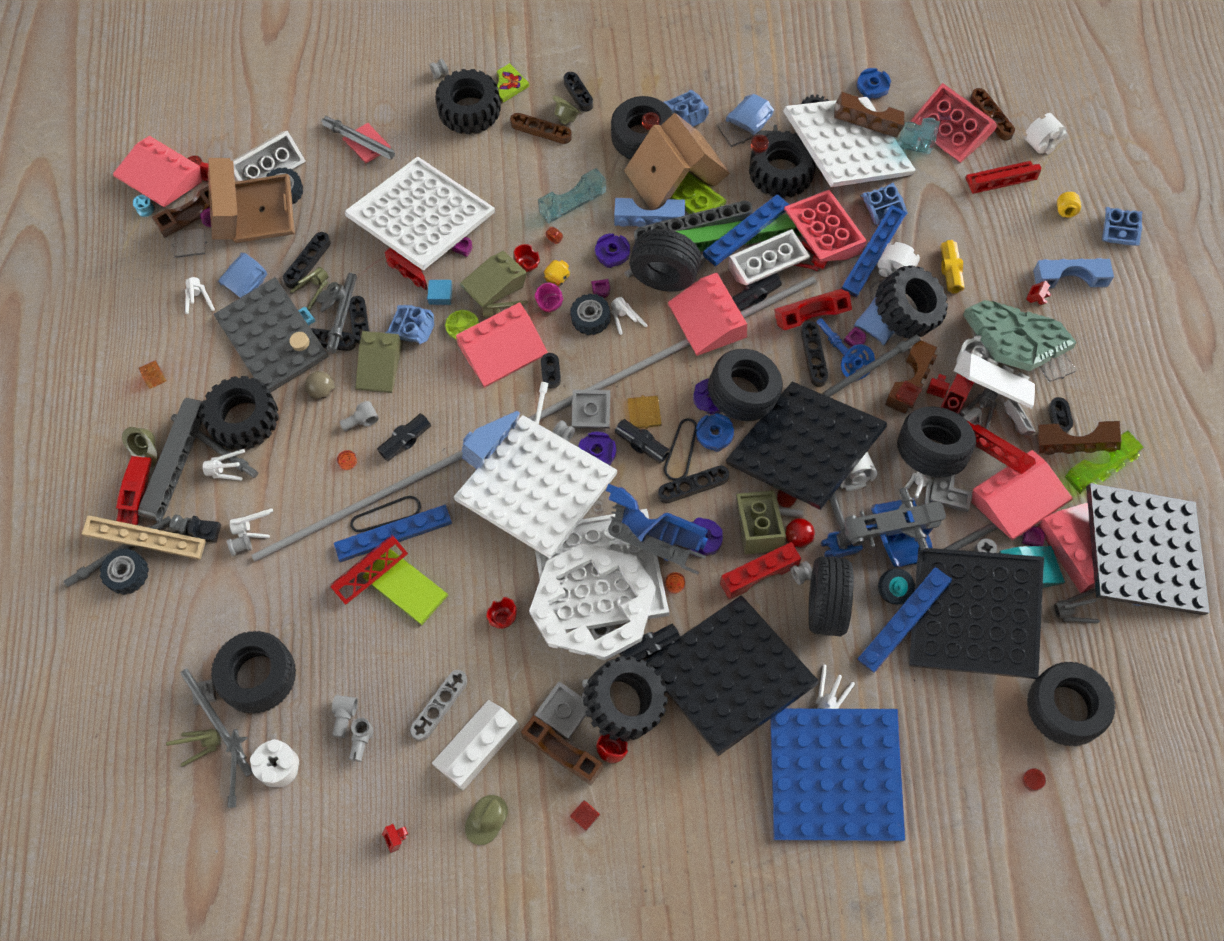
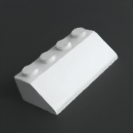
M283 131L233 160L235 181L263 178L271 170L287 167L288 169H294L304 163L305 159L289 132Z
M791 229L729 257L728 269L736 282L747 286L807 260L810 256Z
M964 350L953 371L1032 409L1034 406L1035 384L1028 381L1029 376L1020 372L1016 375L1013 373L1014 369L1003 365L1001 368L997 366L999 362L989 357L986 361L982 359V354L974 350L971 353Z
M488 700L432 764L464 791L519 728L518 721L502 707Z

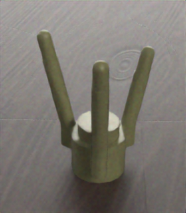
M318 267L314 272L298 281V285L290 290V293H294L310 281L316 286L320 284L319 289L307 307L309 311L314 305L317 296L328 284L327 279L329 276L323 268Z
M528 301L491 303L483 307L484 318H490L500 313V308L511 307L519 302L527 304Z
M213 728L203 731L181 733L183 737H194L166 742V745L170 746L200 740L202 747H207V749L180 764L181 767L190 764L209 752L217 751L216 746L221 745L220 735Z

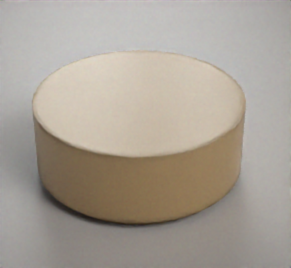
M296 332L290 337V344L296 351L305 350L309 346V338L304 332Z

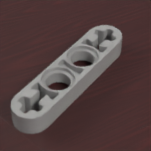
M455 670L449 674L414 721L410 732L415 740H426L462 693L468 683L466 674L463 671ZM461 676L463 682L456 683L454 689L457 690L456 692L447 687L448 685L452 687L455 684L454 677L459 678ZM443 692L451 693V699L447 702H442L440 695ZM430 709H437L439 715L435 719H430L427 716ZM423 718H425V720H426L428 723H430L431 726H429L428 724H426V725L424 726L425 723H424V721H422ZM424 726L425 733L417 735L416 728Z

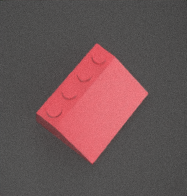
M944 83L939 86L909 122L910 126L960 163L982 145L997 128L993 119ZM938 111L943 117L950 116L951 120H940Z
M151 136L138 142L113 173L114 177L163 207H166L202 183L199 165Z
M830 190L784 207V210L820 261L848 260L862 254L867 240Z
M718 273L700 278L668 302L696 356L747 338V322Z
M520 302L456 335L458 347L484 388L542 358L544 354L548 353L529 315Z
M1033 450L1027 454L1035 458L1036 464L1022 475L1007 466L975 487L972 492L971 503L1012 541L1072 500V496L1048 463Z
M1088 503L1063 509L1043 518L1037 527L1043 530L1045 540L1049 546H1052L1054 554L1079 592L1083 593L1094 588Z

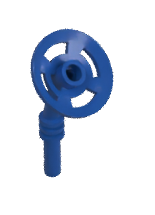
M822 318L816 321L828 336V341H831L830 343L833 344V347H837L843 354L841 371L845 377L852 375L863 365L866 366L875 360L874 353L870 347L858 344L848 349L842 343L843 340L837 336L838 334L834 333ZM863 350L867 352L868 360L866 359V355L863 353ZM845 363H846L847 369L850 370L849 373H848V372L846 371V369H845ZM867 373V374L864 375L863 377L859 378L858 380L863 379V378L866 377L869 373Z

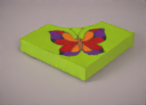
M510 63L496 71L499 78L497 87L500 100L503 103L529 87V82Z

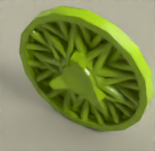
M458 310L450 314L446 319V332L450 337L456 339L457 334L479 322L474 313L468 310Z

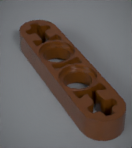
M974 89L970 97L972 104L991 119L999 118L1001 122H995L997 128L994 130L1000 139L1005 141L1012 139L1015 133L1013 124L984 89ZM984 106H989L992 110H986Z
M514 113L510 117L511 127L515 130L561 144H567L572 139V132L568 127L522 113ZM531 124L538 125L536 128L529 127ZM550 128L553 131L546 133L544 130Z

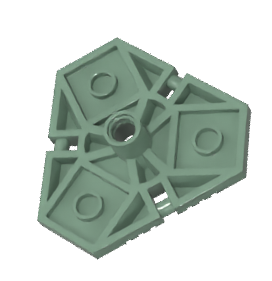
M984 300L966 308L963 314L976 335H982L980 340L995 361L1026 371H1032L1049 362L1051 357L1056 358L1073 349L1076 344L1074 338L1061 322L1049 317L1046 318L1042 315L1033 314L1029 311L1026 313L1021 312L1018 308L995 301Z

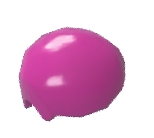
M550 282L544 283L535 292L534 297L541 310L553 312L562 306L563 294L557 285Z

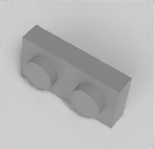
M1012 399L1004 402L1005 411L1015 422L1014 426L1017 432L1027 436L1034 434L1036 431L1021 405Z

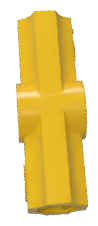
M947 240L940 245L942 254L941 271L945 275L948 292L957 294L964 290L962 276L963 260L959 258L957 242Z

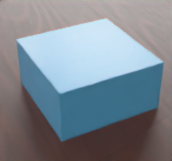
M429 280L427 296L429 305H451L453 287L451 280Z

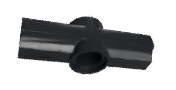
M774 273L747 285L743 291L733 296L732 299L739 311L744 310L753 303L757 304L763 301L769 293L782 285L780 276Z
M420 413L405 426H398L392 432V436L377 448L378 452L385 460L390 461L403 449H410L416 443L417 438L431 427V423Z
M626 419L621 420L617 424L615 434L629 442L636 452L640 454L645 453L659 464L667 458L670 449L655 440L648 430L643 428L640 430Z
M672 623L654 633L644 634L641 642L619 654L624 656L625 659L629 656L635 657L638 662L640 659L650 658L660 650H663V648L680 640L681 637L677 628Z

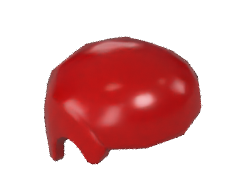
M521 244L513 251V260L526 272H531L538 267L540 263L538 251L535 252L531 245Z
M806 519L792 520L785 529L787 542H792L794 547H807L815 539L813 525Z
M503 597L499 602H492L487 610L486 618L492 627L499 629L508 628L516 621L517 608L512 599Z
M609 734L600 736L596 744L599 757L608 763L622 761L628 753V742L621 741L620 738L616 741L609 739Z

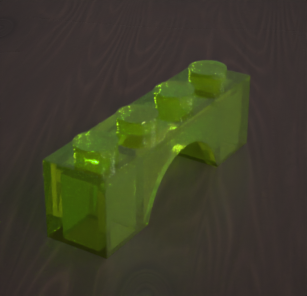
M1127 430L1121 434V450L1109 452V462L1097 464L1084 459L1072 467L1065 475V478L1081 494L1086 491L1088 484H1097L1100 480L1105 482L1112 476V472H1119L1125 468V463L1136 461L1141 456L1139 453L1144 448L1143 445Z

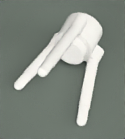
M188 278L185 281V314L189 313V302L193 304L194 296H198L200 292L204 295L210 309L215 311L205 286L200 284L198 278Z
M622 297L612 301L611 306L613 310L611 313L614 316L620 335L623 332L618 315L624 316L627 314L634 322L638 320L644 327L648 326Z
M242 449L220 457H213L209 461H204V474L212 476L213 479L223 478L241 481L242 477L220 474L223 472V468L239 466V463L222 464L221 460L242 454L245 450Z
M917 471V473L912 474L905 487L909 489L915 481L918 485L915 498H918L922 487L927 485L926 504L930 500L933 480L931 476Z
M273 509L264 510L246 517L231 519L230 528L232 534H238L239 538L243 537V534H246V531L250 529L249 521L267 516L273 512ZM247 533L248 537L253 538L270 537L266 534Z
M824 664L822 666L818 698L816 700L817 709H839V706L855 683L851 682L836 702L837 698L834 696L842 678L841 675H838L831 693L825 694L823 697L827 667Z

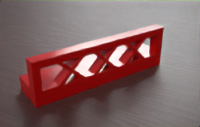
M1031 161L967 174L965 178L972 194L1037 180L1042 168L1040 164L1033 165Z
M967 421L975 433V446L1021 475L1036 464L1034 457L979 424L974 425Z
M392 534L332 582L330 587L346 605L407 556L408 553ZM396 544L402 554L397 558H388L389 549ZM376 559L385 560L384 568L381 571L372 570L373 562ZM370 565V570H364ZM360 572L369 573V581L365 584L356 583L357 575ZM344 585H353V594L345 598L339 590Z

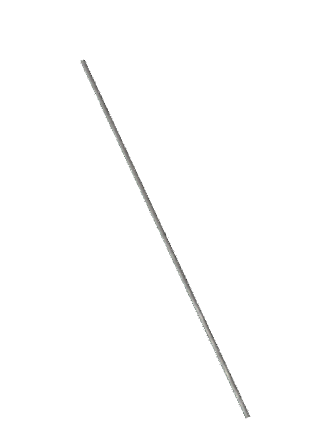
M812 276L741 311V314L745 318L814 284L816 280ZM685 339L584 390H601L689 346L690 343ZM573 395L542 410L540 420L571 405ZM536 414L528 418L535 422ZM462 450L252 554L254 562L462 459Z

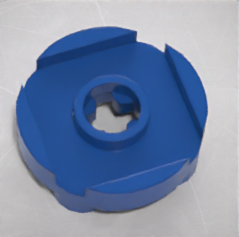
M877 68L865 69L858 77L857 89L863 94V97L868 99L887 95L891 83L889 75L885 71H877Z
M719 413L710 416L705 415L697 424L696 438L705 448L719 452L732 442L734 437L733 424L728 417ZM718 429L719 434L713 435L710 430Z

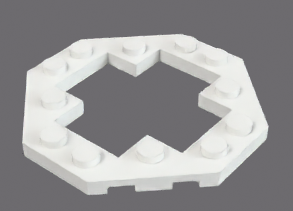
M580 544L546 561L529 612L549 647H560L568 649L569 652L581 655L588 654L596 656L597 659L607 660L642 641L645 625L650 614L653 598L655 597L656 586L636 556ZM590 563L594 565L601 578L619 569L636 595V598L621 605V610L629 623L594 640L585 624L566 633L549 605L566 596L558 579Z

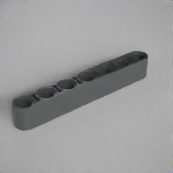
M740 201L642 226L634 231V239L636 240L638 236L652 229L681 231L743 221L753 213L752 204L749 201Z
M191 398L183 400L139 506V517L158 522L163 519L203 420L200 412L202 410V401Z

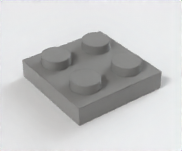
M573 390L572 427L610 429V390Z
M558 682L537 710L535 716L569 740L586 717L585 711L588 707L583 705V697L561 682Z

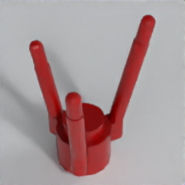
M801 241L804 248L814 255L811 261L814 265L797 263L793 266L813 269L815 271H818L819 268L824 270L828 261H820L810 245Z

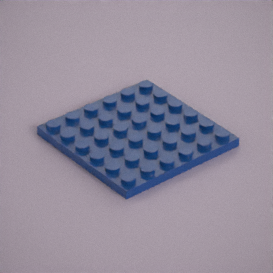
M785 708L770 719L774 840L905 841L898 709Z

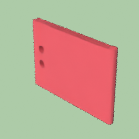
M369 123L355 130L391 148ZM345 136L342 137L365 164L380 156V154Z

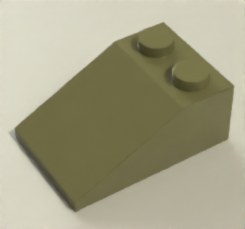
M503 250L489 257L460 282V286L477 303L485 307L523 288L527 272Z
M362 331L358 354L356 390L393 393L402 349L399 334Z
M775 491L736 494L744 554L766 553L784 546L786 535Z

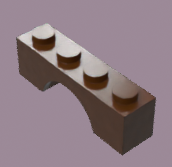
M841 92L834 104V118L897 138L905 126L903 111L888 107L883 112L872 111L866 108L857 96Z
M208 186L198 191L197 195L185 205L174 209L167 208L152 216L155 225L164 238L200 219L202 211L210 207Z
M922 340L913 345L906 362L913 369L914 377L904 382L895 381L885 403L886 406L906 414L908 408H913L917 400L914 396L916 393L920 394L924 385L921 381L922 379L926 380L931 369H928L929 364L934 365L938 356L935 354L936 346Z
M1120 421L1099 422L1096 429L1085 436L1069 435L1061 429L1059 424L1038 425L1039 454L1115 452L1121 450Z
M534 715L521 731L523 739L590 786L603 769L602 762L586 751H582L565 741L549 725Z

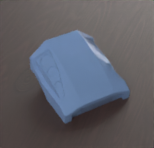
M693 90L664 101L673 113L679 115L692 127L703 123L709 114L708 106Z
M756 94L745 96L744 100L728 114L726 121L755 135L772 117L774 110L768 100Z
M894 183L860 195L864 199L875 226L881 223L891 205L907 212L903 198Z
M1106 207L1102 241L1139 246L1142 233V211H1124L1119 208L1110 209V207Z
M241 252L218 282L241 298L259 287L268 274L256 260Z
M875 297L869 307L858 318L854 327L862 329L879 340L884 346L895 332L890 331L887 328V324L881 321L882 317L878 315V306L875 305L877 297Z
M398 305L389 329L385 333L399 334L400 340L421 344L428 341L432 332L434 314L431 310L422 309L421 307Z

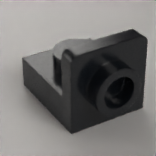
M192 516V520L188 523L187 531L191 537L217 543L221 524L215 521L200 520L198 516Z

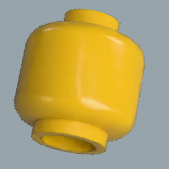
M1065 192L1057 198L1056 204L1059 215L1071 218L1079 214L1081 201L1078 194L1075 192Z
M553 260L544 270V279L547 283L550 282L561 286L570 276L569 265L563 260Z

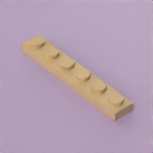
M89 515L82 531V535L86 537L201 560L206 543L205 539Z

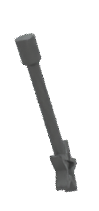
M233 729L231 737L222 738L228 743L226 752L232 750L228 808L236 807L237 751L243 752L241 743L248 739V737H239L238 729Z

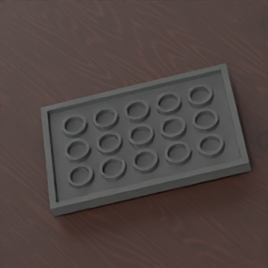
M276 277L213 314L253 377L258 379L259 382L264 383L270 393L329 357ZM304 332L309 338V346L305 350L296 351L292 348L290 337L294 333Z

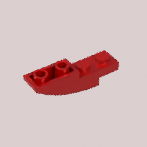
M131 456L119 491L116 509H118L116 521L138 526V509L147 489L152 458Z

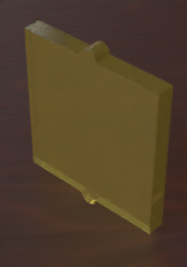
M642 395L641 397L628 398L630 423L637 428L645 429L662 426L658 395L646 397Z

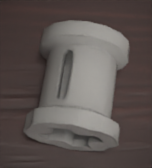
M247 533L243 534V537L227 540L232 556L247 549L249 551L252 550Z

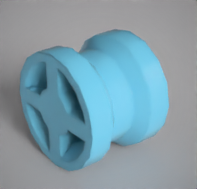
M138 195L134 198L133 206L141 217H148L154 212V206L147 196Z

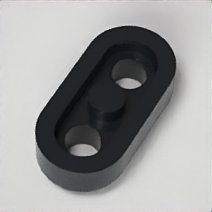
M546 353L541 358L542 381L548 383V388H556L561 383L559 358L554 353Z
M1061 397L1052 399L1048 406L1051 424H1062L1064 427H1061V429L1068 433L1073 427L1069 403Z

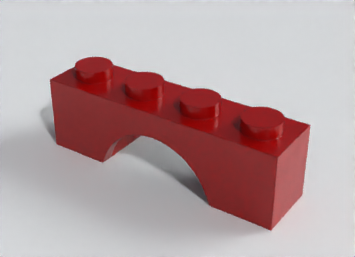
M838 289L775 308L774 312L777 326L783 330H788L801 326L804 321L816 316L837 315L852 310L849 292Z
M790 542L721 575L720 585L728 599L731 600L746 593L756 583L769 576L783 575L791 571V567L799 566L801 557L793 543Z

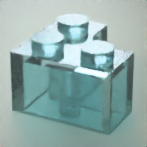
M923 118L921 125H917L914 122H905V126L900 132L898 145L902 149L931 154L940 121H936L934 118Z

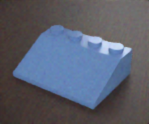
M515 411L477 428L473 433L470 431L463 439L462 459L476 470L478 467L481 468L486 458L489 459L497 449V446H500L509 435L510 429L516 427L520 413Z

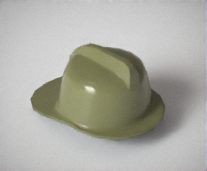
M557 96L552 97L556 102L554 114L559 118V121L565 125L569 122H574L581 112L570 102Z
M129 427L125 429L122 433V441L126 449L132 456L152 458L151 467H154L157 463L158 454L155 448L156 440L153 433L145 428Z
M487 795L482 797L474 806L465 824L466 836L472 843L486 845L497 836L508 815L507 804L501 797Z

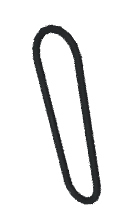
M691 418L683 419L679 423L664 466L665 475L673 481L686 477L689 471L697 423ZM685 421H691L695 427L686 471L682 477L673 478L667 473V466L682 424Z
M404 496V497H402V498H399V499H397V500H394V501H392V502L386 503V504H384V505H381V506H379V507H376V508H374V509H371V510H369V511H366V512H363V513H361V514H358V515L354 516V517L351 519L350 527H351L352 530H354L355 532H364V531H368V530H371V529H375V528L381 527V526H383V525H386V524H389V523H392V522H395V521H398V520H401V519H404V518H407V517H403V518H400V519L392 520V521H389V522H385V523L378 524V525L371 526V527L364 528V529H356V528H354L353 522H354L355 519H357V518H359V517H361V516H364V515H366V514H369V513H371V512H374V511H376V510L382 509V508H384V507H387V506H389V505H392V504H394V503H397V502H399V501H402V500H404V499H409V498H410V499H414V500L418 503V509H417V511L413 514V515H416V514H418V513L420 512L421 503H420V501H419L416 497H414V496Z

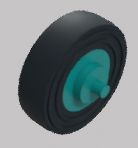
M893 568L881 575L878 582V590L880 596L886 602L900 605L904 604L914 593L915 583L907 571Z

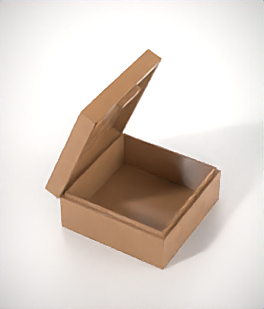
M676 113L661 126L653 125L624 170L651 210L661 208L667 199L671 198L689 170L711 186L718 185L730 174L702 134ZM654 166L656 167V172H655V173L653 172V167H654Z
M208 158V191L212 239H232L235 243L295 234L291 185L288 174L235 182L234 165L230 158ZM261 207H265L264 212L259 211Z

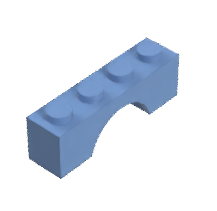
M615 198V226L642 227L685 216V200L667 199L666 203L659 209L644 210L635 204L633 198Z
M1102 258L1038 260L1033 270L1035 283L1038 284L1046 281L1050 285L1049 288H1055L1059 279L1065 276L1079 277L1090 287H1108L1114 278L1110 259Z

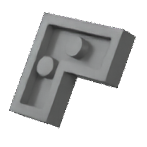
M955 475L940 478L934 477L929 503L938 501L944 507L968 512L972 492L954 488Z

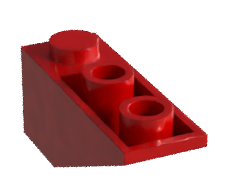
M391 247L384 252L386 263L392 269L396 268L403 277L410 278L417 287L421 286L425 290L428 289L421 268Z
M957 373L941 408L959 414L974 382Z

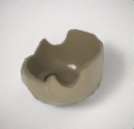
M316 371L310 374L305 381V390L312 398L328 397L331 390L335 389L334 379L326 372Z

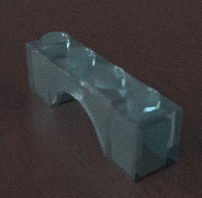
M597 168L581 176L578 184L569 192L557 195L552 191L539 198V213L548 224L606 193V179Z

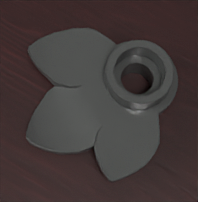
M332 282L328 285L327 290L322 291L317 296L316 301L322 303L321 312L330 308L334 301H340L344 297L346 291L341 284Z

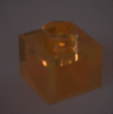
M156 360L139 367V371L149 389L167 381Z

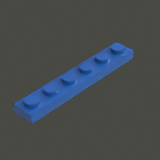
M779 195L774 196L704 250L703 256L716 267L785 213L784 207L790 204Z
M893 205L890 206L841 289L849 292L850 295L856 298L858 297L907 212Z
M445 504L334 542V546L341 563L371 552L392 534L398 542L451 525L452 521Z
M935 567L859 656L858 661L875 673L952 582V579Z

